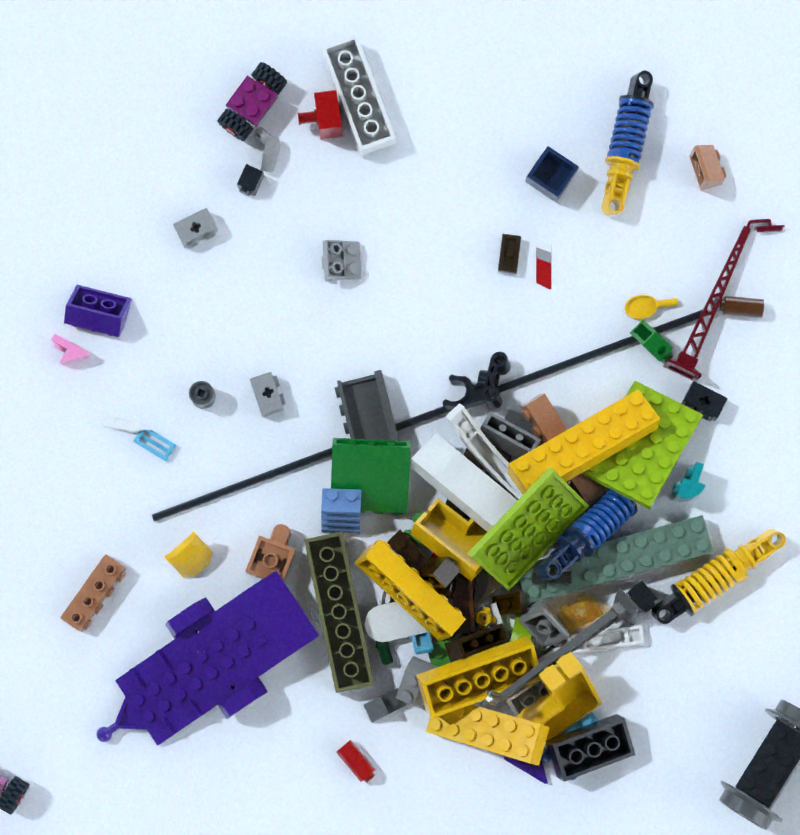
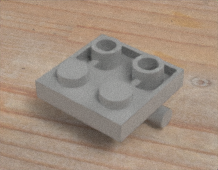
M342 240L322 241V269H324L325 282H330L332 279H362L360 242Z

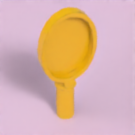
M636 295L627 300L624 310L631 318L645 319L652 316L657 311V308L662 309L663 307L678 305V299L672 298L656 301L650 295Z

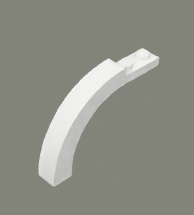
M459 403L446 416L457 432V436L492 477L508 493L519 500L522 494L507 474L509 462L491 444L465 407Z

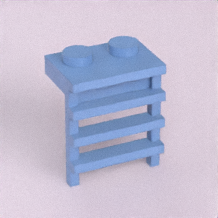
M322 488L321 532L342 531L343 533L360 534L361 490Z

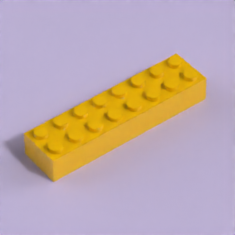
M638 389L508 464L507 474L522 495L549 467L555 470L567 482L657 430L660 417Z

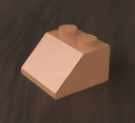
M714 145L694 146L689 157L700 190L722 185L726 178V172L724 167L720 166L719 151L715 150Z

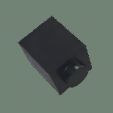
M246 164L237 182V187L240 189L239 192L246 196H250V194L255 196L264 178V172Z

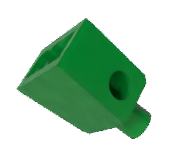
M642 319L630 334L658 361L663 360L667 362L669 359H672L671 345Z

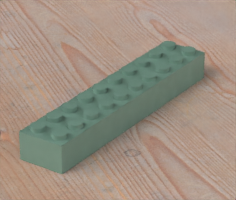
M700 515L606 541L598 549H595L591 557L583 556L579 562H575L556 579L541 580L538 577L537 567L546 558L540 559L519 580L521 592L525 591L527 605L539 600H545L713 553V548L704 517Z

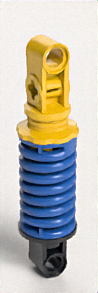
M646 70L633 75L630 79L627 95L619 97V109L617 110L616 123L612 131L611 143L609 145L610 150L605 158V163L610 165L606 174L608 180L605 185L601 210L607 216L623 211L629 191V182L633 179L632 173L634 170L640 169L639 160L642 157L641 152L645 144V132L648 130L647 125L650 122V111L654 108V103L649 100L653 76ZM639 77L643 79L644 84L640 82ZM611 202L615 205V210L611 208Z

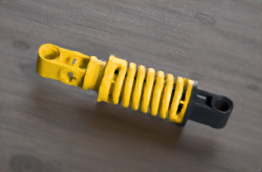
M770 528L748 541L747 544L739 545L735 551L726 548L722 555L716 556L715 560L711 559L709 564H704L702 568H698L696 572H692L684 580L670 586L672 594L652 608L651 614L653 618L662 624H668L684 612L692 617L699 608L704 607L703 602L709 604L710 598L715 600L717 598L716 594L721 596L723 591L727 592L729 587L733 588L735 586L734 581L739 584L743 580L748 579V570L756 568L757 563L765 560L785 545V535L778 530ZM777 534V540L772 543V537ZM665 609L666 614L660 618L659 613Z

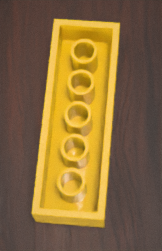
M380 539L369 545L354 562L439 642L452 637L466 620L458 608L451 606L444 595L438 594L429 581H424L415 568H410L401 555L395 554L391 550V546L387 542Z
M525 636L417 674L416 677L426 711L431 718H435L485 700L488 697L485 691L501 693L537 666L539 662L534 644ZM538 676L537 678H535V679H534L533 681H531L530 683L539 681V680H541V679H540V677Z
M472 704L435 718L430 717L426 732L539 766L550 727Z

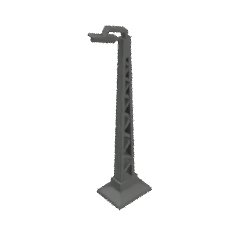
M619 587L613 606H611L607 613L501 693L485 691L488 695L485 701L493 706L503 702L537 678L546 667L557 664L556 662L561 656L568 654L570 651L574 652L612 624H617L624 619L631 626L634 625L639 607Z

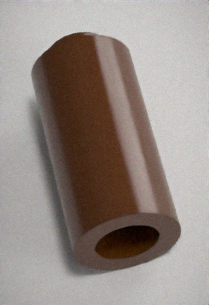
M725 296L724 300L722 299L720 302V311H723V315L762 318L764 299Z

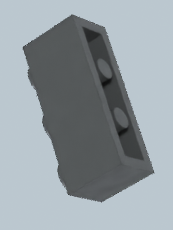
M491 411L480 427V430L493 446L515 458H519L537 448L541 441L538 437Z

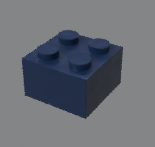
M547 146L526 176L525 182L557 202L578 172L579 166Z

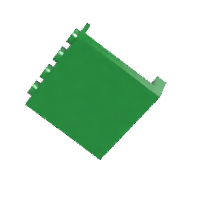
M333 438L331 489L361 490V513L365 511L375 514L391 512L395 515L408 513L411 441Z

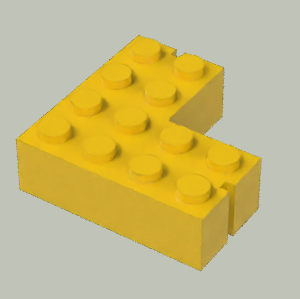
M437 498L414 523L410 534L439 557H451L457 563L456 566L460 569L459 573L469 581H472L483 569L467 553L481 540L487 531L474 520L470 519L467 521Z
M571 651L561 656L555 666L552 664L539 674L548 693L538 698L534 704L524 708L517 715L518 718L550 727L546 740L559 736L603 704L584 667Z

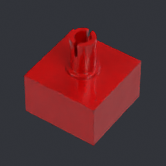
M337 90L314 93L316 109L311 112L297 113L299 125L316 122L319 128L320 140L342 137Z

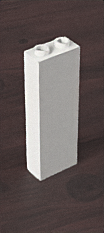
M437 433L411 458V469L486 531L490 530L518 501Z

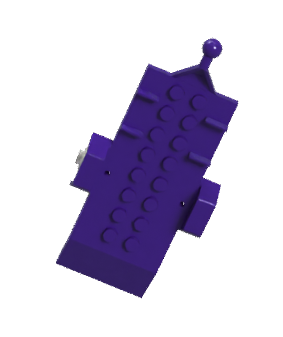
M278 572L271 573L216 611L205 597L185 607L179 614L167 621L165 626L174 640L115 680L125 695V699L115 723L109 727H100L97 730L96 737L101 742H107L111 739L112 733L118 729H147L158 746L217 705L227 720L241 709L247 711L253 707V701L268 692L259 676L319 637V634Z

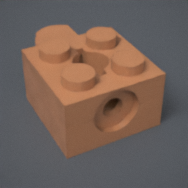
M284 524L276 525L273 528L270 539L259 535L245 570L247 574L264 579L277 571L285 582L296 553V549L287 546L291 537V531L288 526Z

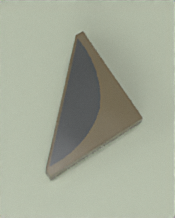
M484 568L476 576L474 607L477 609L503 586Z

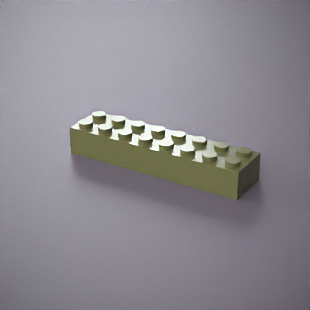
M343 532L304 539L335 692L340 693L373 686L374 681Z

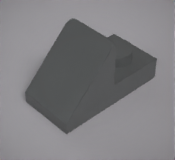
M399 688L364 704L371 722L406 706L405 702L396 698Z

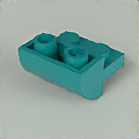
M696 462L687 468L684 478L673 485L671 494L674 496L672 500L686 502L704 490L706 485L698 483L704 464Z

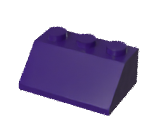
M77 284L66 303L64 324L108 334L109 336L120 337L125 327L132 298Z

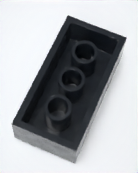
M618 714L546 740L556 777L563 782L636 755L626 720Z

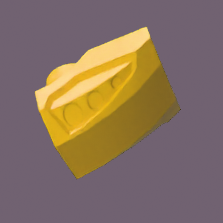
M193 531L190 536L169 554H166L164 558L182 577H195L210 564L212 551Z

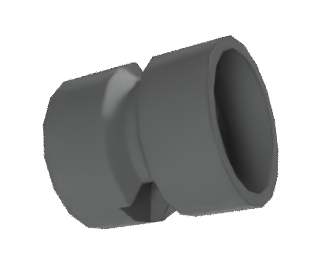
M197 381L189 389V398L196 407L207 409L214 404L216 399L215 391L208 382Z

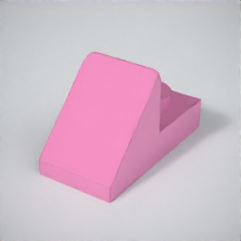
M55 333L51 338V341L55 343L54 347L62 352L66 350L60 361L62 365L87 359L90 356L88 351Z

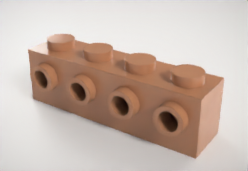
M105 554L60 619L79 632H82L83 629L86 631L92 624L90 619L93 615L98 614L104 606L102 602L106 597L109 599L115 591L114 585L117 581L120 583L125 577L126 572L124 571L126 567Z

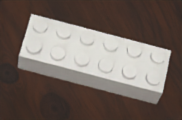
M357 34L322 46V56L334 88L337 90V96L360 156L396 144V137Z

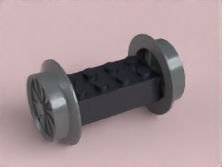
M783 699L779 701L775 709H765V712L776 721L736 786L733 787L722 780L720 781L724 792L720 796L719 801L767 831L772 821L782 822L783 819L772 812L771 809L800 764V708Z

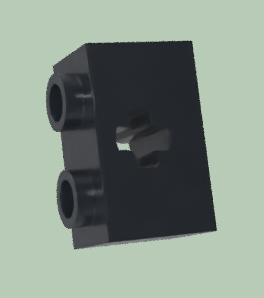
M693 381L681 404L703 414V419L715 421L718 419L728 398ZM702 399H705V400H706L705 403H707L708 405H705V406L703 407V406L700 405V404H701L700 401H701Z
M643 581L638 582L626 592L639 607L638 613L650 611L656 605L654 601L658 599Z

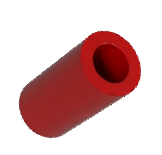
M349 740L336 751L360 782L364 780L367 783L375 776L373 772L376 769L352 740Z

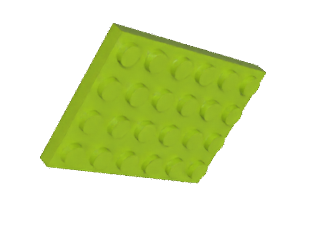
M634 381L626 396L639 389L660 417L658 429L581 474L650 510L699 425L703 414Z
M549 467L467 554L509 591L564 534L566 529L584 513L589 505L555 470Z

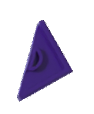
M504 756V760L544 784L548 783L542 759L539 766Z

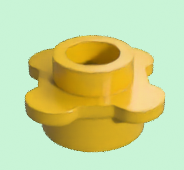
M484 607L482 611L474 613V619H476L480 629H485L487 625L496 622V618L492 616L489 607Z

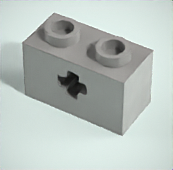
M207 208L173 224L184 248H192L199 244L198 241L204 238L206 240L211 239L218 232ZM195 226H198L199 228L198 233H195L194 231Z
M272 372L250 378L262 417L284 410L283 405L286 402L283 393H278L277 387L280 384L277 375L273 376ZM266 390L274 392L271 394L270 398H267V395L263 396L266 394Z

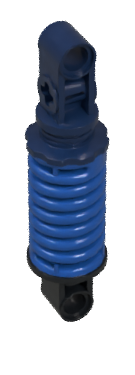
M608 489L600 500L592 505L581 518L576 520V523L566 529V538L560 541V546L553 550L537 567L538 577L541 580L556 579L575 562H579L583 556L591 557L595 549H598L601 544L605 543L620 526L629 520V517L637 513L636 502Z

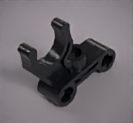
M501 351L494 353L490 359L488 371L480 370L476 385H473L466 376L451 374L449 376L450 383L452 385H463L466 388V393L458 401L443 400L444 408L452 410L459 403L465 409L486 403L489 409L499 408L502 405V398L497 389L500 375L507 374L511 369L507 355Z

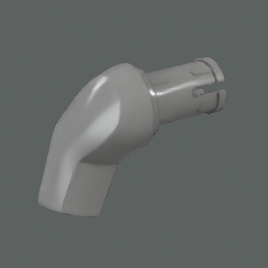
M259 127L255 131L254 136L265 145L261 170L273 172L280 151V140L277 136L272 137L263 127Z

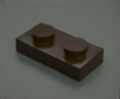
M502 234L498 272L517 274L521 236Z
M525 591L492 596L493 603L497 604L500 615L527 611Z

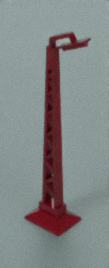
M771 219L749 220L747 225L743 226L683 351L678 354L677 359H669L663 367L695 382L701 378L702 374L695 369L699 360L697 357L751 230L749 228L750 225L754 223H768L769 226L755 227L754 230H757V232L782 231L785 225L772 226ZM717 287H718L719 290H720V293L714 294L715 291H716V289H717ZM718 297L716 304H714L713 298ZM710 304L712 311L705 313ZM711 315L706 325L703 317ZM701 323L703 332L695 334ZM701 337L697 347L693 338ZM690 344L695 353L693 357L686 354Z

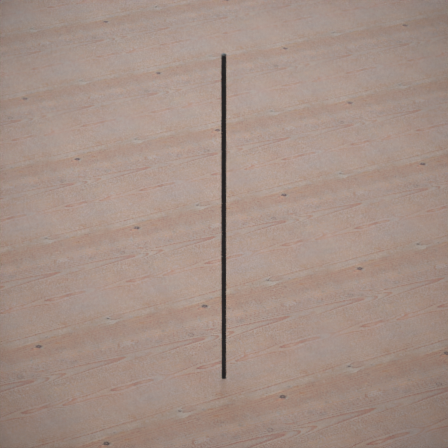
M702 310L659 325L653 329L660 334L699 318ZM633 336L624 338L498 385L497 389L499 393L638 341ZM442 406L396 423V430L399 431L448 413L451 409L446 410ZM332 448L152 514L154 522L330 457L332 456Z

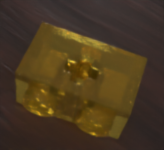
M585 593L576 598L577 603L571 605L568 602L559 607L561 611L557 614L569 633L604 615L593 594L588 596ZM576 607L584 610V613H582L583 617L575 615Z

